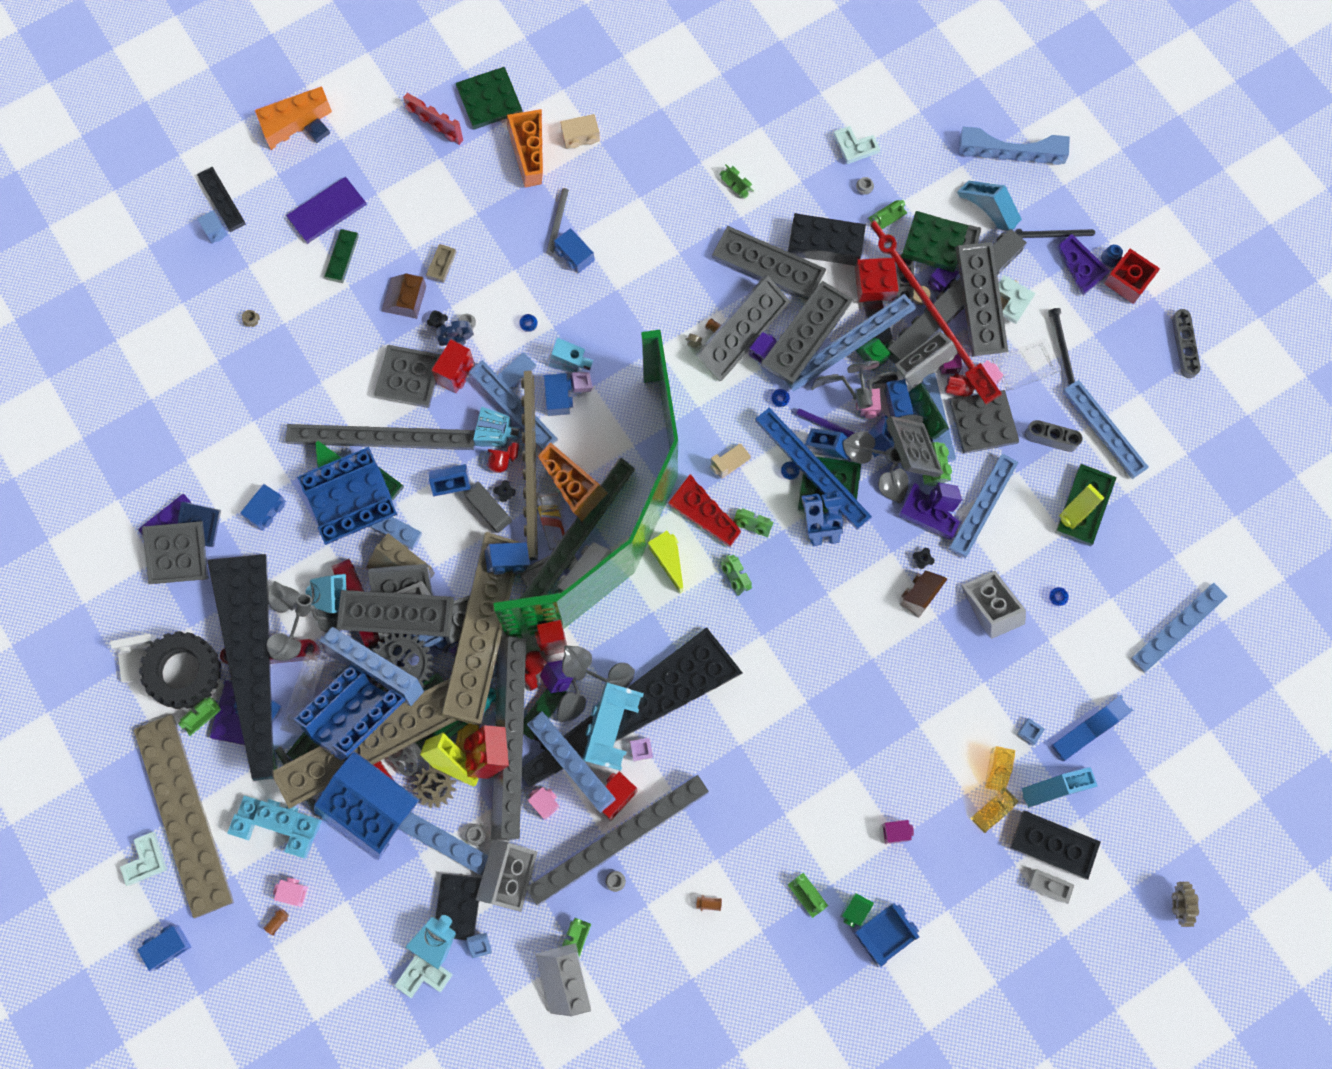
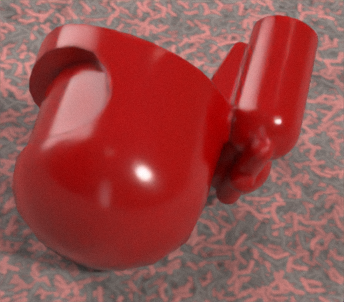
M954 374L953 377L949 376L947 379L948 385L945 387V393L962 397L972 395L975 390L967 377L961 374Z
M512 442L506 452L488 449V469L494 473L506 471L509 459L511 462H514L518 457L519 443Z
M535 650L528 652L525 659V670L528 673H525V685L530 692L538 687L536 675L542 672L546 665V661L541 653Z

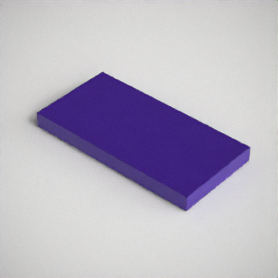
M345 176L286 216L308 244L366 206L367 203Z

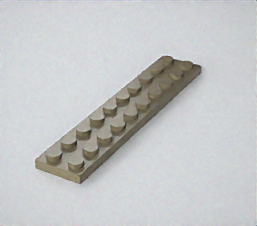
M485 532L441 712V716L480 726L482 723L503 631L494 611L493 603L510 600L515 578L513 571L499 575L494 574V572L487 573L484 550L489 544L522 543L489 532Z
M449 679L424 691L412 706L403 702L354 751L374 765L457 721L441 716ZM318 747L274 770V780L288 808L291 809L323 792L335 773L350 755L339 760L322 747Z
M171 714L133 729L193 919L235 903L174 715Z

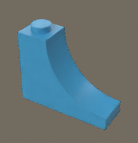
M968 180L957 191L960 198L967 199L980 207L992 219L999 230H1013L1022 220L1006 185Z
M1089 767L1061 774L1021 789L1023 799L1027 803L1028 808L1098 787L1092 769Z

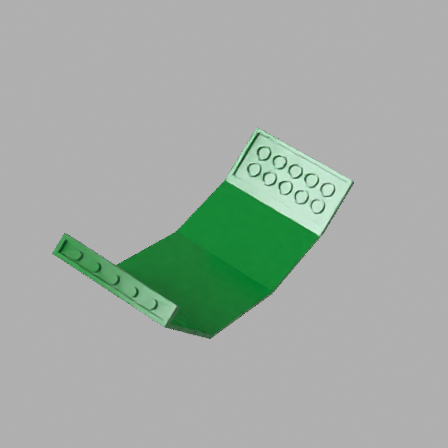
M661 329L641 332L642 371L644 383L659 382L669 453L629 540L562 593L493 603L494 611L507 637L521 638L522 635L526 634L535 636V632L538 631L537 625L561 620L563 629H565L636 572L678 479L679 440Z

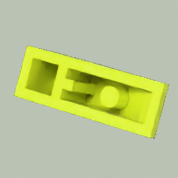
M1089 484L1061 512L1059 517L1062 523L1071 529L1075 528L1096 508L1104 497Z
M666 530L649 541L648 548L681 594L684 586L677 545L679 542L673 533L670 535Z
M444 733L425 741L420 755L433 768L472 787L477 785L479 778L467 776L465 768L466 755Z

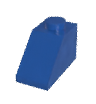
M884 415L868 432L875 439V446L873 448L875 450L886 451L894 446L893 438L887 429L886 419L889 418L887 415ZM872 453V455H873L875 458H876L877 456L881 455V454Z

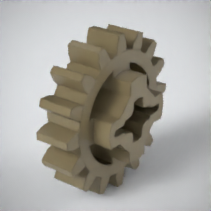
M429 765V770L422 768L423 774H416V777L419 779L418 781H413V784L417 786V788L413 789V792L419 794L416 797L419 800L423 799L421 802L423 806L429 803L430 809L433 808L434 804H436L437 808H441L442 802L448 805L447 799L454 798L451 792L457 791L456 788L452 787L457 781L451 780L452 776L434 769L431 765ZM436 773L442 774L446 778V780L438 779ZM428 776V780L426 781V783L422 784L424 779ZM433 782L439 785L436 787V791L430 788L433 786ZM444 789H447V791H446V793L444 794V796H441V794H442V792L444 791ZM423 793H430L433 800L426 798Z
M1179 881L1176 883L1177 886L1174 887L1175 892L1171 896L1172 912L1176 915L1178 924L1181 927H1194V923L1197 922L1196 916L1200 912L1199 897L1195 894L1193 884H1190L1189 881Z

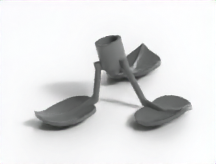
M867 361L852 364L847 368L848 373L859 372L861 388L856 389L857 393L853 391L843 375L839 376V374L817 378L813 382L811 390L813 391L822 385L842 380L852 394L853 400H857L858 409H865L873 406L872 385L896 381L898 376L895 372L875 375L866 381L867 385H869L867 388L864 383L863 371L879 366V361Z
M918 415L900 417L918 423L923 421V417ZM864 431L856 432L845 439L843 442L844 451L854 462L860 464L868 463L872 459V453L885 455L886 460L893 463L889 469L890 472H885L880 476L878 487L885 497L897 503H902L908 490L909 479L903 469L898 468L893 471L895 466H898V463L901 462L895 448L891 447L886 451L873 449L875 439L870 433Z
M277 581L273 582L268 596L270 607L279 613L295 609L296 618L290 636L288 637L283 633L272 635L267 641V651L274 660L288 661L295 658L301 650L300 641L292 639L300 617L307 616L311 611L314 619L319 620L318 627L327 633L332 627L337 629L339 612L328 613L318 610L316 614L310 595L300 594L291 587L284 586Z
M565 646L562 672L567 677H574L571 682L575 688V693L567 692L562 697L558 706L557 720L559 722H566L577 718L583 713L586 707V698L583 695H579L580 691L576 680L584 679L586 673L601 681L627 688L634 678L635 669L628 663H617L609 670L608 678H604L587 669L592 663V654L587 649L579 646Z

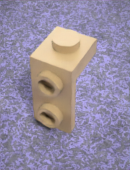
M738 444L721 457L718 454L711 457L710 468L715 475L718 474L723 479L749 461L751 455L742 444Z

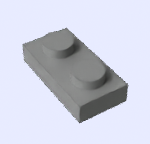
M1034 869L1028 889L1064 904H1069L1075 884Z

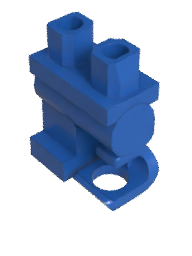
M819 494L801 496L806 533L812 546L822 545V537L828 536L829 543H840V535L843 534L842 514L839 512L842 505L840 494L821 495L822 499ZM822 500L828 510L826 514H823Z

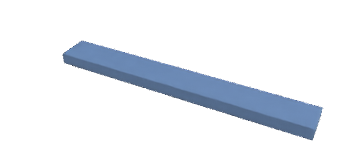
M903 294L816 353L793 385L786 381L784 382L793 392L914 311L916 309L915 305Z

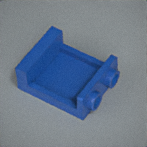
M890 904L853 932L877 967L885 965L897 953L920 938L918 935L919 929L912 921L909 923L905 917L907 913L900 904Z

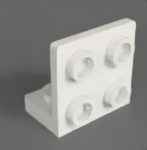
M148 633L110 641L111 649L118 653L122 683L138 681L142 678V675L139 674V668L143 665L140 662L141 658L147 655L146 648L148 646L152 647L154 645L153 641L157 639L152 634Z

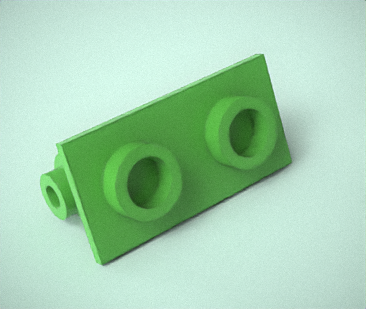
M725 164L728 169L720 172L721 180L729 187L735 182L736 184L732 189L740 198H747L749 190L754 192L751 188L753 184L746 177L742 179L739 176L740 171L733 165L729 167Z
M895 200L868 217L871 223L876 221L881 229H884L908 214L904 209V206H906L905 201Z
M738 508L733 521L738 527L767 538L769 537L774 524L771 518L758 515L756 519L753 518L754 512L745 508Z
M727 555L720 565L722 566V571L727 575L732 589L736 592L737 596H740L745 590L746 592L751 590L753 583L746 572L743 574L739 573L744 570L739 558L735 555Z
M210 696L204 698L194 707L197 711L196 713L190 710L185 716L180 718L178 724L182 729L185 728L189 736L193 735L221 711L214 698Z
M804 872L788 884V887L812 918L829 906Z
M574 917L566 934L571 936L570 940L564 939L562 947L576 943L580 957L592 924Z

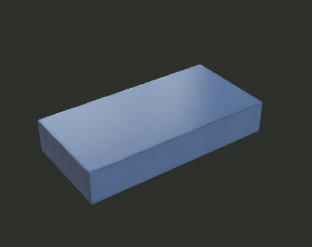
M523 352L498 376L510 389H513L521 381V377H524V371H532L537 366Z

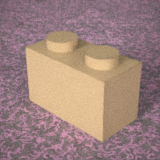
M595 114L560 121L566 149L600 142V131Z

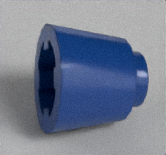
M1112 244L1101 254L1103 264L1108 267H1115L1122 259V247Z

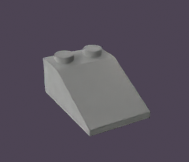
M996 570L961 585L980 625L991 639L1025 625L1026 609Z

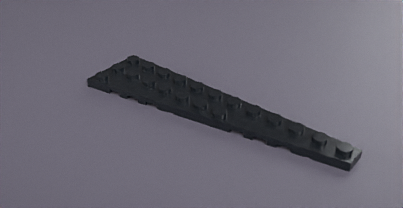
M259 554L209 559L207 563L251 778L253 781L274 779L271 659L267 651V641L270 638L267 555Z
M707 627L627 687V689L644 694L639 701L638 713L624 709L615 742L743 674L742 670ZM591 715L563 736L582 759L588 742L586 729L588 724H592L593 720ZM545 749L522 767V777L528 786L532 787L564 769L549 750Z

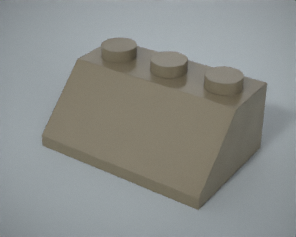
M387 533L375 547L366 568L369 570L372 568L427 563ZM428 565L431 579L435 572L430 565Z

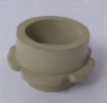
M246 310L242 314V321L246 327L258 325L260 315L254 310Z
M689 333L688 337L685 338L688 341V346L693 348L702 346L703 338L695 334Z

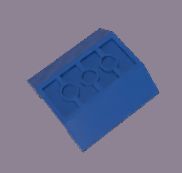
M369 447L297 476L303 493L308 498L325 545L398 515L387 485Z
M350 665L293 720L317 745L339 760L347 758L406 699L392 689L386 693L369 682L365 672Z
M354 751L335 773L314 805V813L375 859L379 860L390 845V840L403 821L411 814L419 799Z

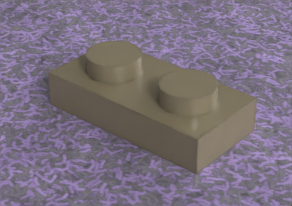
M439 244L426 277L444 283L457 250Z

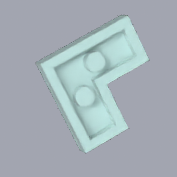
M851 126L836 130L833 133L847 164L880 153L881 149L874 134L857 140Z
M1004 275L999 282L1000 296L1009 302L1003 310V316L1017 324L1036 293Z
M151 832L134 839L139 859L120 866L126 886H131L168 871L156 832Z
M415 955L395 984V987L410 998H413L424 981L437 991L442 992L454 974L442 966L437 969Z

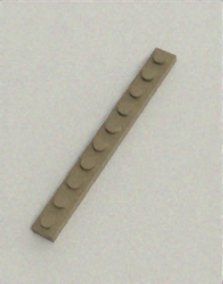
M524 371V377H521V387L524 389V395L521 396V404L525 410V414H522V425H525V432H522V442L525 443L522 459L526 463V469H523V480H526V488H523V498L526 499L523 515L524 518H527V525H524V536H527L529 560L532 561L538 560L535 381L532 371Z

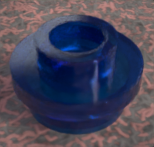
M532 314L523 315L519 321L520 328L525 332L534 331L538 326L537 318ZM527 322L532 323L530 326L525 325Z
M777 389L772 393L771 401L777 407H785L790 401V395L784 389ZM783 397L784 400L779 401L777 398Z
M792 461L782 465L781 474L785 479L794 480L799 476L800 469ZM792 469L794 472L789 474L787 470Z
M1056 587L1050 591L1049 600L1055 606H1064L1069 600V594L1064 588ZM1059 594L1061 596V600H1057L1055 595Z

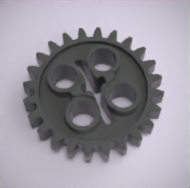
M392 634L391 640L385 636L384 644L378 641L380 648H373V651L399 667L397 665L399 662H403L405 666H400L399 668L417 678L421 687L424 688L423 680L430 681L426 675L433 674L428 668L434 666L433 662L428 661L433 658V655L426 654L430 651V648L424 647L425 642L422 640L418 643V636L412 639V635H407L405 638L404 634H399V638ZM402 647V653L394 656V649ZM414 656H418L419 662L416 665H411V659ZM378 683L376 687L382 688L384 686ZM385 687L383 689V691H385L386 693L389 691Z

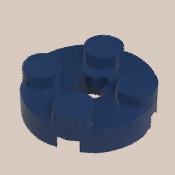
M453 321L451 326L446 327L444 324L436 330L440 346L447 345L450 339L465 345L466 340L474 335L472 325L470 326L468 321Z

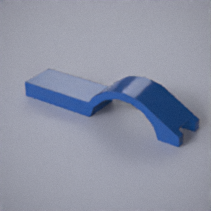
M1122 694L1051 745L1063 762L1134 711L1132 707L1129 708L1122 698L1124 697Z

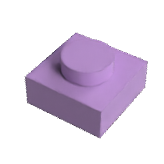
M590 372L571 373L570 379L573 392L592 391L593 386Z
M650 738L630 741L634 762L653 758Z

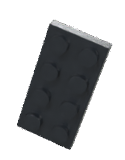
M1023 810L1009 849L1084 880H1089L1101 841Z

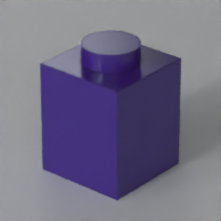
M938 268L930 276L928 284L935 292H945L950 283L957 278L959 272L956 269L955 272H950Z
M762 332L750 347L749 356L762 363L777 343L775 337Z
M938 482L929 494L933 509L954 512L963 500L959 487Z
M563 660L547 662L540 674V678L550 693L567 691L574 678L567 677L562 672Z

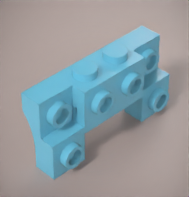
M605 682L600 701L592 709V724H588L586 729L588 742L583 756L584 761L619 771L622 770L621 763L627 751L614 748L613 746L624 709L638 713L639 701L644 693Z
M244 795L237 815L234 814L227 834L249 841L255 825L290 836L284 851L285 853L306 859L322 820L298 813L299 808L296 807L289 809L287 806L283 808L279 806L280 802L271 799L264 802Z

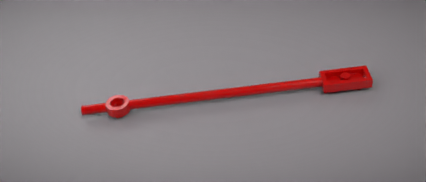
M873 221L870 226L879 238L878 246L883 254H890L891 257H894L895 263L943 333L954 343L958 355L969 369L965 376L982 401L987 405L1001 396V391L983 365L980 363L975 366L896 251L897 241L895 237L889 234L885 235L879 224ZM886 244H891V247H885Z

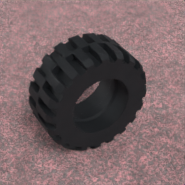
M175 631L172 635L170 633L164 634V638L161 640L159 638L153 641L154 645L146 648L147 655L141 658L140 662L143 664L139 668V674L142 675L140 679L141 684L146 688L145 691L148 695L166 707L174 709L193 708V705H198L204 698L211 697L213 695L211 694L212 690L217 689L219 685L217 680L221 679V672L219 671L221 661L218 660V654L212 646L200 636L190 632L183 633L182 631ZM186 652L192 654L199 663V671L195 680L190 685L180 689L167 685L163 678V669L166 662L178 653Z

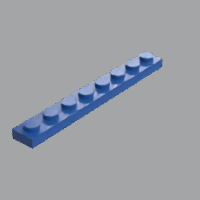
M770 407L755 418V422L823 495L831 493L840 494L842 505L839 512L857 531L872 518L869 512Z

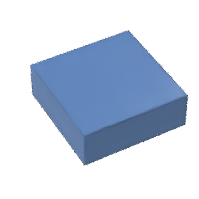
M1028 717L1017 735L1034 746L1045 728Z
M487 932L467 937V944L472 959L492 954Z

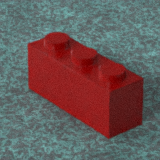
M561 620L537 625L538 631L535 632L540 651H544L546 656L563 653L564 647L567 646V641Z

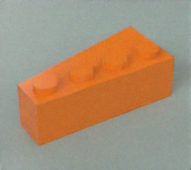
M322 86L255 110L271 150L276 148V145L281 141L285 142L290 139L289 136L297 131H303L305 126L317 118L322 119L332 112Z
M542 109L507 115V129L524 187L542 185Z
M551 442L538 455L565 501L569 504L570 509L581 521L608 494L597 481Z

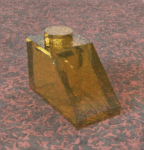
M999 746L991 749L985 782L986 789L1000 792L1006 791L1013 770L1016 750Z
M1004 786L970 819L986 833L1006 816L1019 801Z

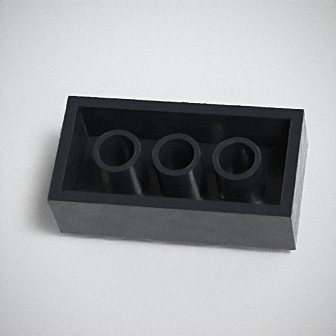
M794 213L788 252L801 258L856 266L858 259H861L866 224Z

